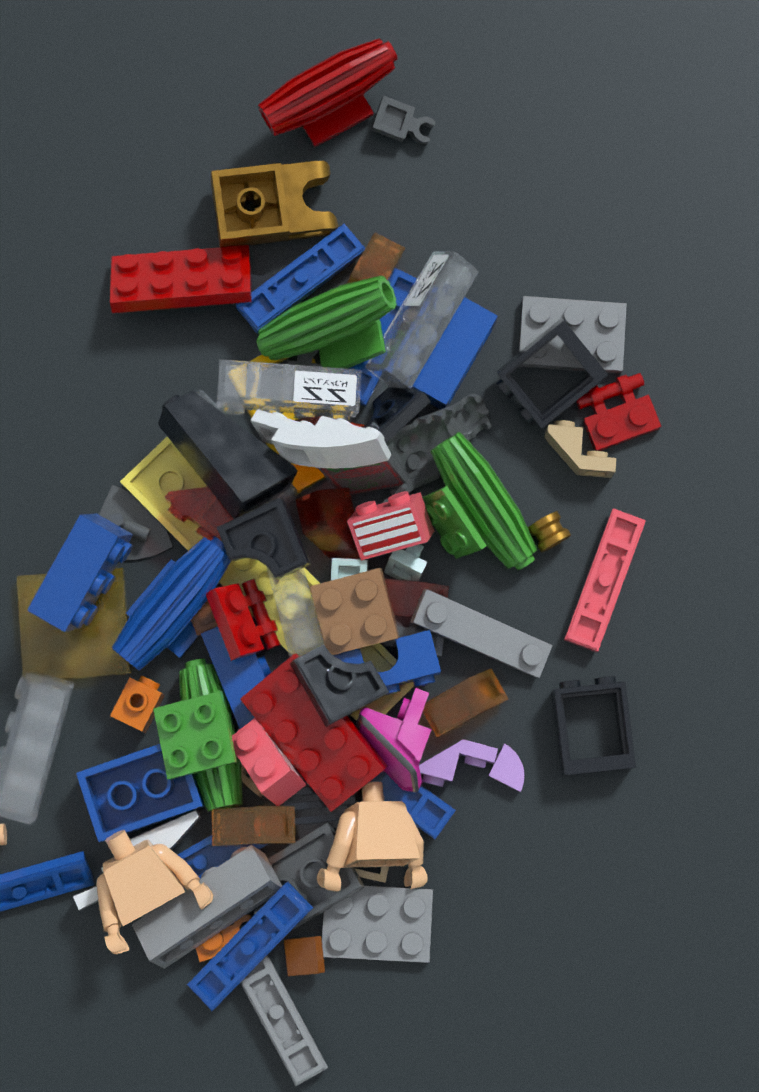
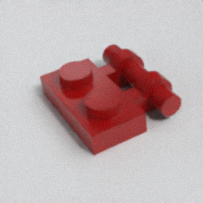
M641 373L630 377L626 374L615 379L616 382L600 388L595 385L576 401L579 409L592 406L594 415L583 419L594 451L605 450L659 430L662 427L650 396L646 395L638 399L634 396V389L645 386ZM620 395L624 404L607 410L604 400Z
M255 579L241 584L246 596L243 595L239 583L214 588L206 593L231 661L254 655L264 650L260 638H263L267 650L280 646L276 634L278 627L275 620L271 621L264 604L267 599L264 592L259 591ZM249 608H251L252 613H253V615H254V618H255L256 623H257L258 626H255V623H254V621H253V618H252V616H251V613H250V611H249Z

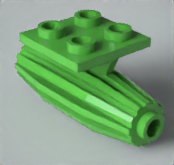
M384 276L368 278L333 288L291 307L259 330L257 338L258 349L263 356H269V359L274 361L310 353L319 349L322 373L335 374L386 353L380 318L395 309L397 300L394 290Z
M457 432L434 447L430 452L446 487L424 496L423 501L432 525H434L441 536L440 541L443 548L457 559L480 551L487 546L508 569L515 566L517 571L535 560L532 554L537 550L520 509L488 461L461 432Z
M206 659L188 661L185 663L186 669L179 671L180 701L153 708L167 779L171 780L193 774L207 812L238 807L243 804L241 762L234 750L232 735L235 734L229 702L214 665L206 664Z

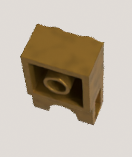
M325 161L284 165L276 163L211 171V188L219 246L255 245L321 237L332 233L338 228L336 216L330 211H313L306 206L302 197L307 189L323 185L328 181L331 175L329 164ZM252 201L253 206L258 205V207L255 208V211H247V209H244L245 202Z

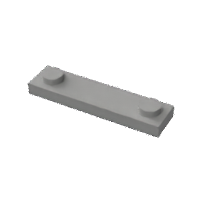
M427 589L423 590L410 623L430 630L435 634L535 678H540L553 646Z
M267 955L241 982V985L294 1084L297 1086L327 1069L328 1065Z

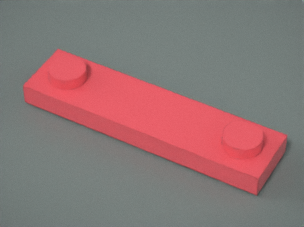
M614 508L611 510L564 641L596 653L599 651L646 520Z

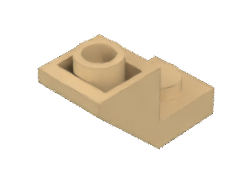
M565 420L554 421V425L547 426L545 439L576 475L612 478L616 471V458L608 457V453L603 451H588L587 456L581 455L583 427H575L574 422Z

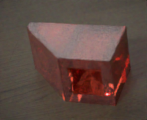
M208 487L171 491L164 497L167 503L171 505L168 508V512L183 523L187 519L198 526L195 532L202 538L205 537L210 541L214 536L221 540L217 527L233 520Z
M349 488L317 490L295 499L303 534L331 561L332 558H360L347 523L354 513Z

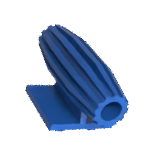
M215 536L211 541L204 537L176 562L171 559L126 612L129 619L112 649L137 670L140 671L166 648L181 659L199 637L191 620L208 601L206 593L216 588L231 563L223 542Z

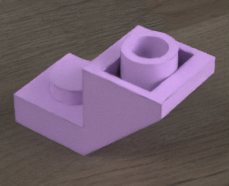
M463 739L419 765L420 773L424 775L422 782L443 787L444 781H453L459 755L465 757V764L485 768L486 762L490 764L495 763L498 748Z

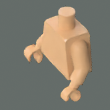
M382 782L367 783L361 788L363 802L355 803L345 809L341 815L333 845L326 861L328 867L327 869L321 868L319 870L317 883L326 890L338 892L341 889L340 868L391 867L408 864L404 877L405 887L411 886L410 889L424 886L428 879L425 869L420 866L423 864L424 842L411 815L407 811L405 803L402 801H384Z
M125 830L118 831L105 840L114 857L103 863L104 873L97 878L96 886L103 929L108 933V936L104 938L107 948L113 954H120L130 950L127 942L120 935L121 924L125 926L185 892L184 888L194 893L201 910L212 902L213 893L204 882L200 884V878L188 863L166 845H153L146 839L133 846Z

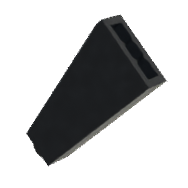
M193 390L181 397L175 395L163 404V411L158 422L159 427L233 519L252 511L290 488L298 472L294 465Z

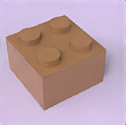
M382 568L310 586L324 644L332 655L400 637Z

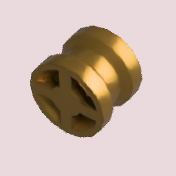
M558 511L541 518L528 527L530 534L536 536L539 541L538 548L541 553L557 546L571 536L569 530L562 527L560 523L561 516Z

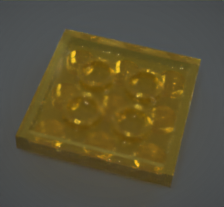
M123 567L113 570L112 575L115 576V580L105 595L102 593L99 595L94 604L98 607V610L88 626L83 624L81 628L67 632L61 631L27 611L47 574L17 576L23 682L131 674L130 663L112 649L127 622Z

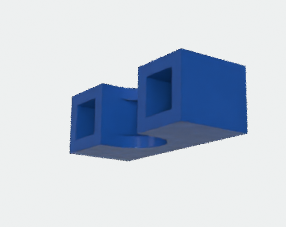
M430 630L395 639L398 654L396 664L388 671L378 672L389 691L386 695L400 692L399 685L413 682L414 687H421L434 683V676L440 675L441 669ZM360 648L333 655L346 663H364Z

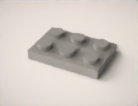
M523 296L519 352L562 318L606 373L621 374L623 372L627 303ZM558 335L519 366L586 371Z
M364 886L363 889L324 911L322 933L323 957L430 963L433 889Z

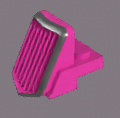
M415 688L411 700L404 698L397 719L369 708H361L356 722L358 730L388 765L383 771L402 790L414 793L419 791L422 783L419 762L432 730L418 724L429 695L428 692Z

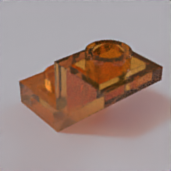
M375 232L353 269L347 284L377 276H384L389 281L395 268L397 269L406 248Z
M488 669L427 701L423 713L435 735L439 737L463 726L477 715L501 705L509 698L493 670Z
M255 806L212 810V846L296 843L295 806Z

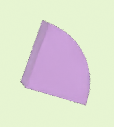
M504 744L488 776L521 792L524 784L523 764L517 753L511 747Z

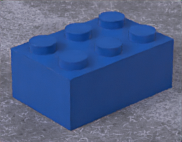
M97 513L79 515L27 611L63 632L81 628L83 624L88 626L97 613L98 607L94 604L101 593L105 595L115 580L112 572L117 563L120 562L122 564L132 550L133 545L129 542L133 534Z
M160 744L76 773L98 842H106L105 840L121 830H125L129 834L205 807L193 774L171 780L167 779Z

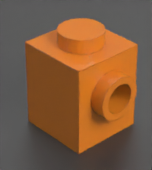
M142 675L138 681L129 677L110 716L146 733L155 716L153 708L159 707L165 696L157 691L160 684Z

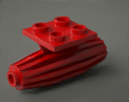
M380 38L340 51L288 80L258 104L259 112L274 136L303 127L313 146L317 147L374 115L364 94L395 70L394 62L398 60L397 54L389 41L384 43Z

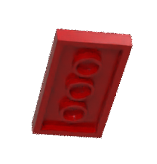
M249 245L112 256L110 307L112 313L252 302Z
M295 653L240 698V700L332 812L385 770L388 765L348 716L328 727L324 725L290 665L294 659L299 657Z

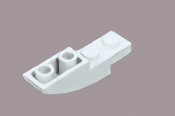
M257 409L250 420L263 442L273 444L280 456L296 465L332 469L353 468L388 461L392 455L384 441V436L378 430L372 427L362 428L355 426L342 418L332 419L321 416L314 426L308 421L302 420L298 422L288 419L278 412L269 413Z

